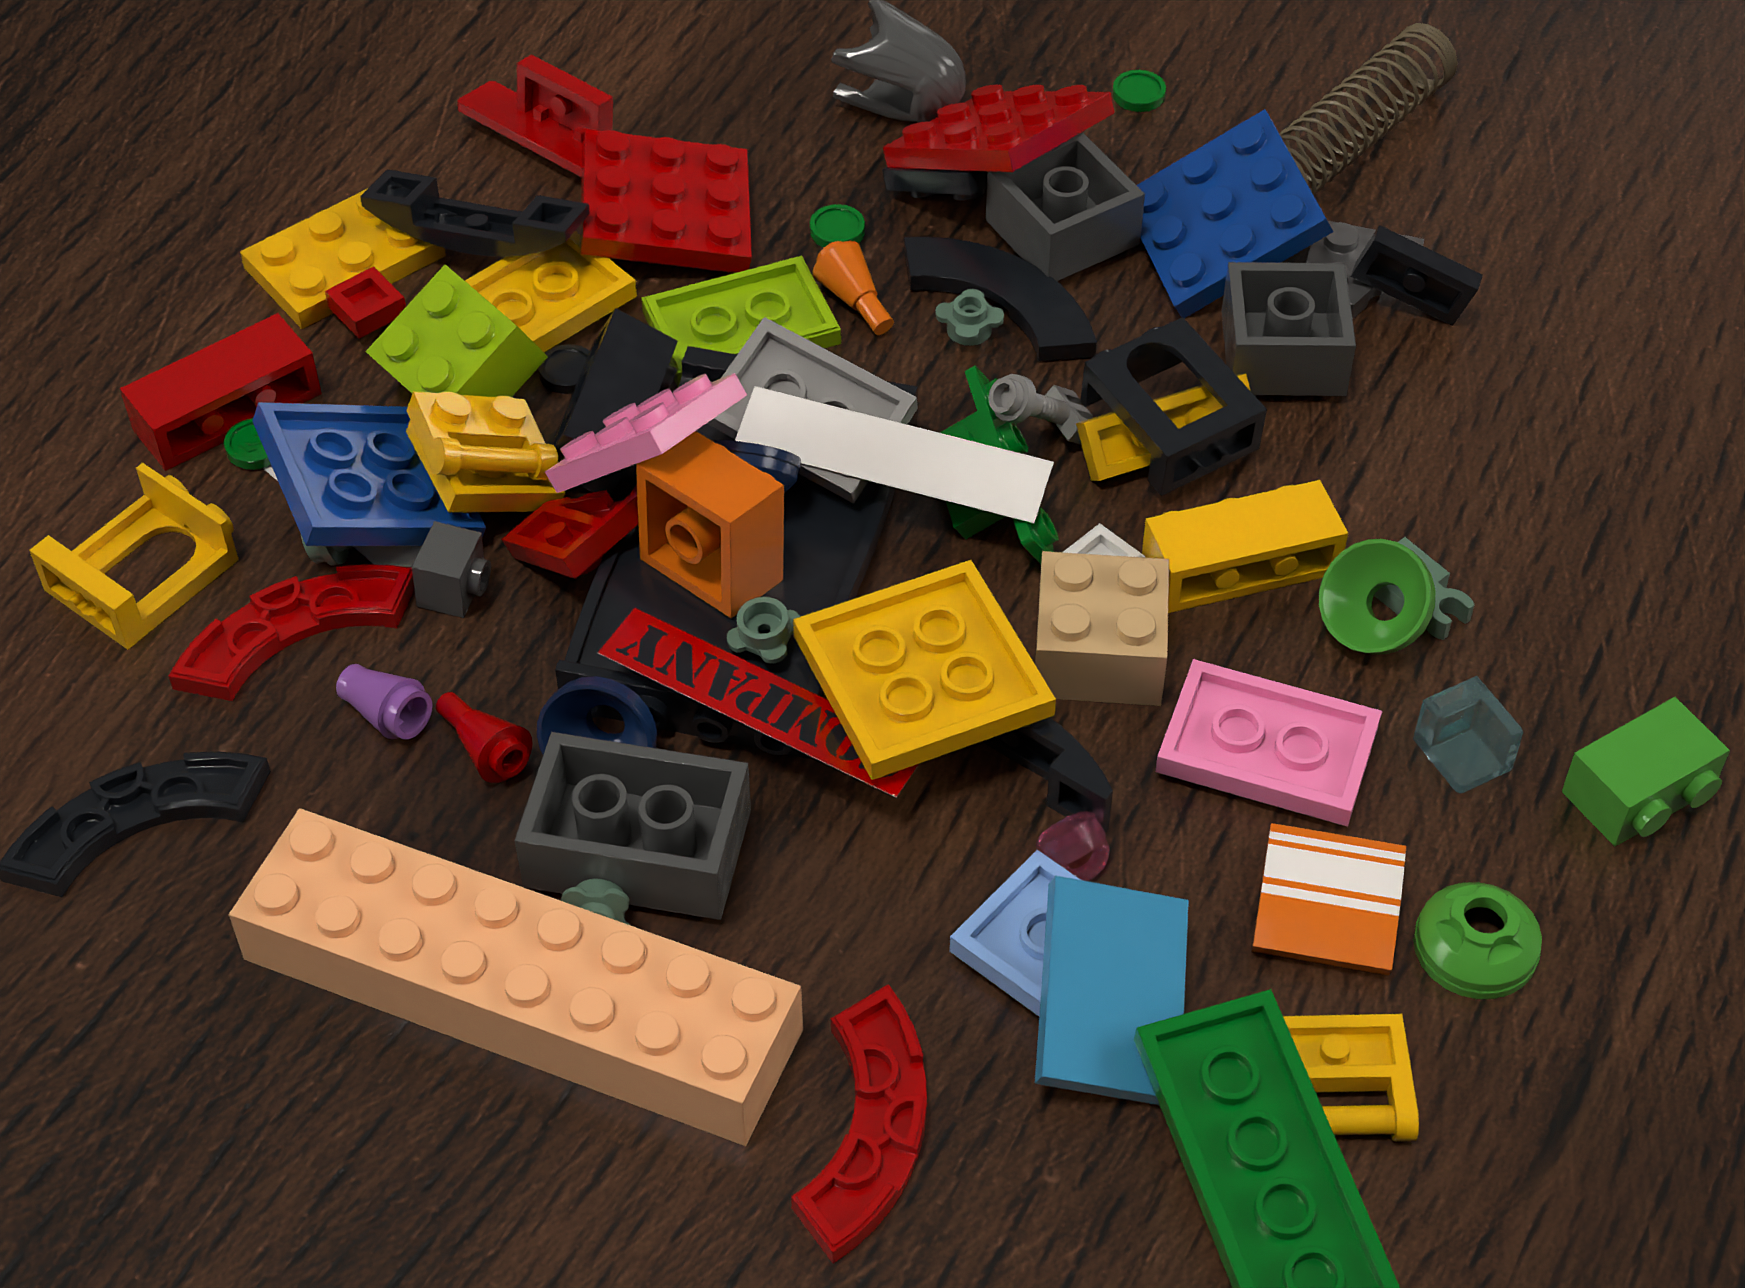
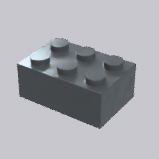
M551 732L514 840L523 887L563 894L568 888L576 887L585 880L605 879L618 885L627 894L630 900L629 905L721 920L751 812L748 763Z

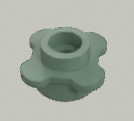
M968 289L957 296L953 302L939 304L936 307V319L939 322L947 323V334L953 341L971 346L985 342L991 336L992 327L996 328L1003 324L1004 312L1002 309L992 307L987 303L983 292L976 289Z
M771 597L753 598L739 609L737 613V627L728 631L727 644L734 652L749 651L761 656L764 662L777 663L787 655L786 644L791 635L794 634L793 619L800 617V615L794 610H787L784 604L777 599ZM762 630H770L768 633H759Z
M588 879L579 883L576 887L568 888L562 894L561 901L630 925L625 921L624 916L625 911L629 907V897L618 885L611 881Z

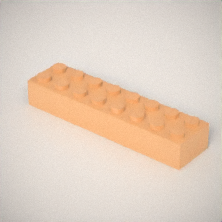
M301 808L298 809L229 913L243 958L246 961L743 1146L747 1145L803 1031L800 985Z

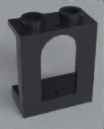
M1183 317L1162 327L1151 328L1140 337L1112 350H1103L1084 364L1080 402L1084 407H1088L1100 400H1104L1151 454L1148 481L1161 496L1260 448L1267 412L1266 407ZM1183 362L1223 408L1178 429L1138 383Z

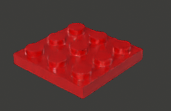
M998 84L983 86L971 92L972 99L964 103L951 104L940 108L937 111V118L929 122L915 123L905 127L902 130L903 136L885 145L883 151L887 168L1014 172L1114 114L1111 92H1088L1085 85L1068 86L1057 91H1045L1043 85L1025 86L1015 91H1003V86Z
M585 129L582 145L581 203L589 204L590 214L581 223L580 254L734 273L749 270L752 251L747 149L734 148L724 144L711 145L679 141L670 137L656 138L624 134L615 130Z

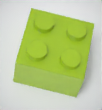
M446 264L365 351L411 393L413 391L430 393L454 392L459 395L512 397L548 358L515 323Z

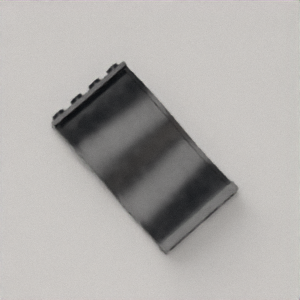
M688 346L681 362L682 377L679 387L703 374L707 375L710 382L721 379L737 354ZM887 381L915 397L918 395V386ZM917 411L907 425L917 427ZM708 424L696 430L710 440L735 441L734 438ZM798 474L797 482L784 493L783 581L761 597H771L779 600L787 610L796 611L800 617L855 599L877 547L896 488L869 481L853 504ZM638 524L604 554L576 623L565 660H559L555 668L558 689L568 682L581 677L597 676L612 679L626 685L638 694L648 706L654 718L656 730L663 729L698 736L705 741L713 743L728 742L758 748L772 755L788 754L809 758V755L598 654V651L631 611L637 608L823 697L824 691L800 649L794 634L791 635L786 644V657L777 663L764 662L761 656L749 651L734 652L727 644V633L729 630L737 627V615L732 618L726 616L640 559ZM770 630L759 631L760 634L770 632ZM598 705L594 706L591 710L592 718L603 717L624 722L622 715L613 707Z

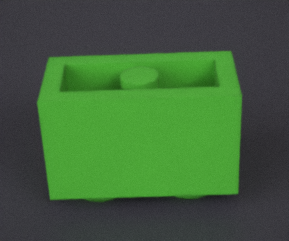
M1673 697L1575 752L1562 793L1615 847L1638 833L1642 837L1653 834L1666 823L1672 813L1689 804L1692 808H1696L1711 799L1722 785V780L1719 776L1730 750L1676 697Z

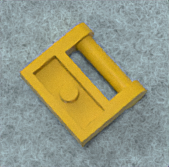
M413 391L406 411L434 474L456 475L459 470L527 473L530 479L549 480L545 471L558 463V453L554 445L545 443L525 399H516L510 396L459 395L454 392L430 393Z
M1402 1014L1283 1016L1315 1092L1387 1091L1389 1105L1322 1106L1334 1135L1391 1134L1393 1141L1417 1140L1419 1131L1418 1108Z

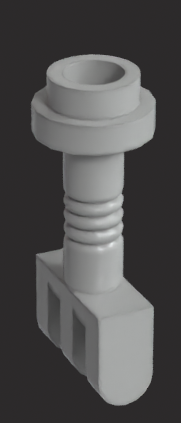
M1010 374L998 379L992 385L989 392V405L995 412V415L1002 421L1017 424L1023 422L1029 416L1055 423L1068 441L1081 444L1076 423L1093 418L1087 407L1081 405L1080 398L1074 391L1053 385L1046 395L1038 394L1033 382L1021 375Z

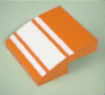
M1271 823L1251 951L1390 975L1393 966L1400 912L1406 846Z

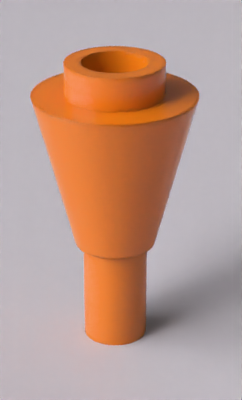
M836 241L824 247L818 254L812 274L814 279L854 310L859 311L876 335H882L889 331L894 324V320L877 298V291L859 243L855 241Z

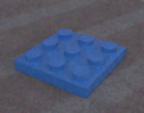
M1266 109L1137 184L1145 193L1141 240L1174 307L1183 318L1224 296L1228 262L1281 263L1334 232Z
M258 402L252 422L306 546H422L434 521L481 532L482 537L486 526L479 512L448 513L406 433L410 422L406 411L407 407Z

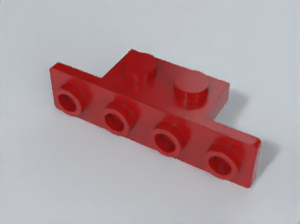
M532 54L517 62V92L496 81H489L458 99L459 112L582 177V145L585 129L607 131L613 128V97Z

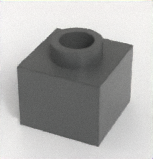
M434 521L412 565L417 607L461 618L465 617L474 596L481 597L486 591L491 574V562L484 559L481 532Z

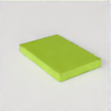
M802 256L641 298L643 314L648 325L678 341L670 364L678 368L674 377L677 387H679L682 377L681 362L688 346L738 355L764 317L824 349L841 344V329Z

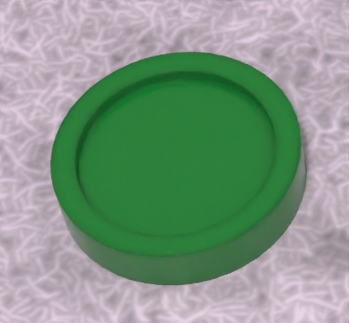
M1126 71L1120 74L1113 83L1114 101L1120 107L1129 111H1152L1161 106L1165 100L1166 84L1164 80L1150 71Z
M834 204L822 207L810 219V236L817 245L823 248L836 241H855L859 243L865 234L863 215L855 208L847 205Z
M253 418L243 420L234 425L227 432L224 439L226 454L231 463L237 467L250 470L261 469L271 465L252 422Z

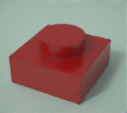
M374 266L325 291L328 308L358 339L394 321L406 307L404 296Z

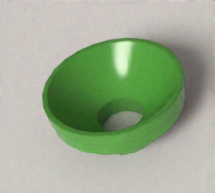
M1368 539L1355 543L1343 550L1330 563L1319 589V608L1322 620L1328 631L1341 644L1354 651L1366 654H1389L1407 647L1425 631L1435 608L1436 590L1430 571L1414 551L1395 541ZM1387 585L1398 586L1404 595V605L1401 612L1395 618L1388 621L1377 619L1371 607L1375 593Z
M1462 882L1447 886L1435 893L1426 902L1416 921L1413 942L1415 954L1422 968L1442 987L1469 998L1496 999L1510 995L1523 988L1533 977L1540 960L1542 936L1540 926L1533 912L1518 897L1495 885L1480 882ZM1475 907L1489 908L1501 917L1504 928L1495 933L1479 932L1467 923L1464 913Z

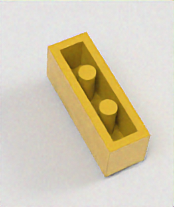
M1317 480L1299 485H1286L1272 491L1240 498H1228L1218 503L1182 511H1169L1159 516L1146 518L1142 554L1145 558L1169 559L1168 613L1323 578L1330 563L1345 550L1348 531L1322 482Z

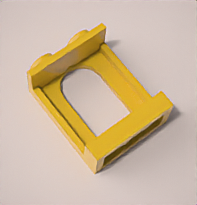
M144 463L136 467L144 495L74 550H69L49 535L29 550L44 591L127 650L239 560L232 538L234 526L227 514L217 505L212 503L205 505L190 495L185 486L171 475L163 477ZM176 532L191 537L196 543V549L191 559L138 603H136L131 592L105 575L107 571L145 541L158 534Z

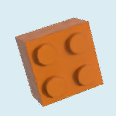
M697 431L663 454L636 464L640 559L730 618L737 615L741 606L747 601L761 597L783 581L784 485L775 480L770 474L762 472L731 453L723 445L713 442Z

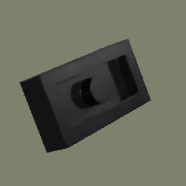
M887 167L882 169L887 190L909 191L911 197L914 198L944 193L952 194L954 200H969L985 193L984 187L987 186L988 171Z
M1379 225L1357 259L1350 277L1453 326L1477 293L1483 275Z

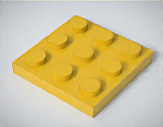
M972 560L793 619L794 637L871 780L1055 716L1056 698Z

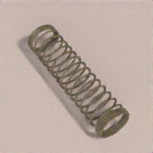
M1415 23L1408 26L1389 44L1385 45L1380 52L1375 53L1370 60L1364 62L1359 69H1356L1350 77L1345 78L1340 85L1335 86L1329 94L1324 95L1319 102L1304 112L1299 119L1294 120L1288 128L1281 131L1280 136L1283 140L1285 139V145L1290 154L1293 153L1310 172L1311 176L1306 174L1301 165L1294 159L1306 183L1308 184V180L1312 182L1310 190L1313 195L1321 191L1326 183L1331 182L1337 174L1342 173L1357 157L1362 156L1367 148H1371L1377 140L1382 139L1397 123L1402 122L1417 106L1422 105L1428 97H1431L1437 89L1442 88L1455 75L1458 64L1455 49L1450 40L1439 29L1423 23ZM1413 33L1424 34V35H1426L1427 37L1431 38V39L1441 48L1443 54L1441 53L1440 49H1439L1434 43H1432L1429 39H1427V38H1425V37H1423V36H1421V35L1413 34ZM1405 38H1417L1428 43L1436 50L1444 68L1442 79L1438 78L1436 67L1430 57L1419 47L1405 42ZM1404 46L1416 50L1427 60L1432 68L1434 79L1426 78L1420 65L1409 55L1405 54ZM1390 55H1395L1396 62L1390 60ZM1409 62H1411L1417 68L1419 73L1410 65ZM1381 63L1387 64L1388 72L1380 69ZM1391 65L1397 67L1410 81L1414 93L1405 89L1400 84L1391 69ZM1371 71H1377L1379 81L1371 78ZM1381 74L1389 77L1397 85L1404 101L1398 99L1390 92ZM1367 80L1369 89L1362 87L1360 81ZM1371 82L1377 84L1386 92L1392 101L1394 109H1391L1379 99ZM1417 86L1424 89L1423 94H1418ZM1351 88H1357L1359 98L1351 95ZM1361 91L1366 92L1377 102L1384 118L1376 114L1368 106ZM1407 94L1414 97V102H1408ZM1341 97H1347L1350 108L1341 103ZM1352 100L1359 103L1367 111L1372 119L1373 126L1364 121L1357 113ZM1396 102L1404 106L1403 111L1398 110ZM1331 105L1337 106L1341 117L1330 111ZM1342 108L1357 120L1363 134L1355 130L1346 120ZM1386 110L1394 114V119H1388ZM1312 114H1315L1316 118H1311ZM1320 114H1327L1331 127L1320 120ZM1331 117L1337 119L1347 129L1353 143L1344 138L1337 130ZM1376 118L1384 122L1383 128L1378 127ZM1305 122L1306 127H1301V123ZM1310 122L1317 123L1321 136L1317 132L1310 130ZM1321 126L1328 129L1336 137L1342 147V151L1330 142ZM1366 127L1374 131L1373 136H1368ZM1295 131L1296 136L1291 135V132ZM1300 131L1307 132L1311 145L1300 139ZM1355 134L1364 139L1363 145L1357 144ZM1311 135H1314L1325 145L1332 159L1321 152ZM1289 140L1297 141L1301 154L1290 148ZM1345 143L1354 148L1353 153H1347ZM1301 144L1314 153L1320 162L1321 168L1314 164L1306 155ZM1334 151L1343 156V162L1336 161ZM1323 159L1333 165L1332 171L1326 170ZM1311 167L1323 173L1321 180L1315 178Z

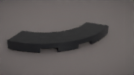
M904 237V255L910 290H935L960 295L968 289H976L983 292L984 297L997 302L1009 311L1008 317L1024 331L1031 341L1038 361L1086 358L1096 355L1097 342L1084 311L1060 283L1051 276L1047 277L1038 267L1008 252L971 241L940 237Z
M189 752L183 754L184 759L168 761L147 767H142L141 762L90 781L91 789L70 800L58 810L50 807L24 830L0 861L1 882L63 897L71 883L95 858L110 847L140 831L157 825L187 819L214 818L243 823L271 772L267 758L232 752Z

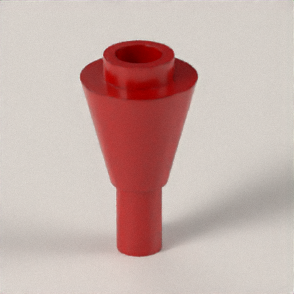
M447 692L437 700L436 711L456 728L462 744L483 780L489 783H500L514 777L524 769L533 745L531 734L527 729L480 710L472 709L453 692Z

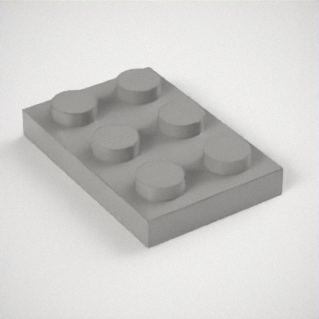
M764 317L721 377L723 378L735 373L747 396L706 424L735 439L754 386L903 424L909 423L918 409L917 397ZM802 463L798 474L853 504L869 482L868 480Z

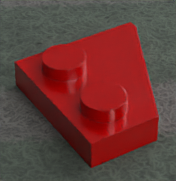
M637 484L630 495L624 500L613 502L607 490L588 493L574 499L566 497L546 501L501 540L513 558L576 579L578 576L587 574L597 568L604 554L639 524Z

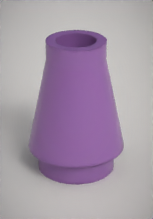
M359 664L348 666L338 678L336 685L337 695L349 702L388 739L413 738L425 728L430 719L432 700L418 680L370 670Z

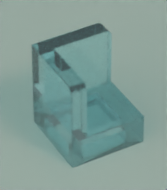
M1475 676L1423 700L1413 740L1452 788L1458 793H1464L1513 769L1522 740L1523 730L1480 678Z

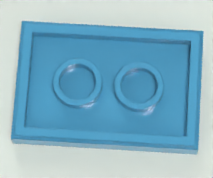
M1055 876L1048 885L1035 1084L1159 1105L1134 1042L1136 1027L1184 1014L1189 900L1062 876Z

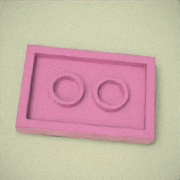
M735 373L710 382L706 374L700 375L674 390L673 393L670 388L666 389L638 406L632 403L609 415L603 420L605 428L596 434L593 431H589L564 445L560 450L565 459L545 471L555 491L560 493L658 456L746 397L747 393Z
M1193 659L1158 753L1155 772L1348 827L1379 727L1382 711Z

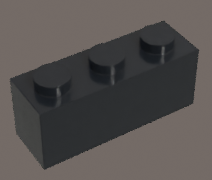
M616 308L614 309L592 344L553 439L552 445L557 450L558 463L565 459L560 450L564 445L589 431H593L596 434L606 427L603 420L619 409L632 403L638 406L659 392L669 389L678 369L670 364L678 343L677 340ZM636 464L579 486L591 492L607 490L609 495H611L621 480L627 483L632 482L636 475Z

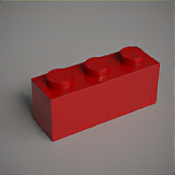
M279 313L120 388L132 430L165 471L224 443L227 432L234 425L254 417L258 402L303 404L322 394L312 351Z

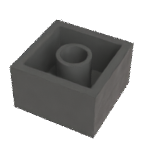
M1081 132L1014 172L988 171L986 221L1023 260L1041 269L1047 277L1051 276L1058 281L1140 245L1145 193Z
M1228 262L1221 312L1226 365L1235 375H1247L1250 391L1254 395L1347 396L1356 342L1345 263Z

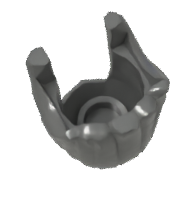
M870 0L868 6L873 11V25L870 27L872 39H869V42L859 47L837 48L833 53L831 62L876 80L865 91L839 83L833 97L889 118L918 123L929 122L937 118V111L942 107L960 103L966 89V73L963 62L953 47L933 30L887 1Z

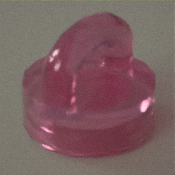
M1088 811L1070 815L1053 824L1038 837L1035 845L1037 850L1083 881H1090L1104 869L1110 852L1102 826L1096 815ZM1093 850L1091 858L1084 865L1076 869L1068 867L1067 864L1080 859Z

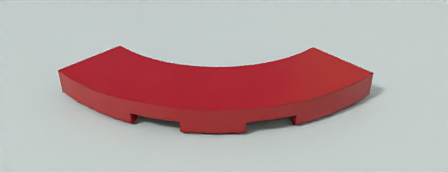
M376 564L336 567L337 573L318 576L299 581L297 576H294L250 595V603L232 613L222 622L215 619L190 643L168 675L172 689L233 701L241 686L260 665L279 651L302 639L318 633L346 627L382 626L397 629L415 590L412 568Z
M889 984L831 1018V1032L839 1042L853 1076L855 1088L853 1119L849 1133L845 1134L840 1147L831 1161L807 1186L791 1196L792 1210L832 1264L855 1249L878 1227L894 1207L910 1179L918 1160L924 1137L927 1091L923 1053L914 1025L903 1004Z

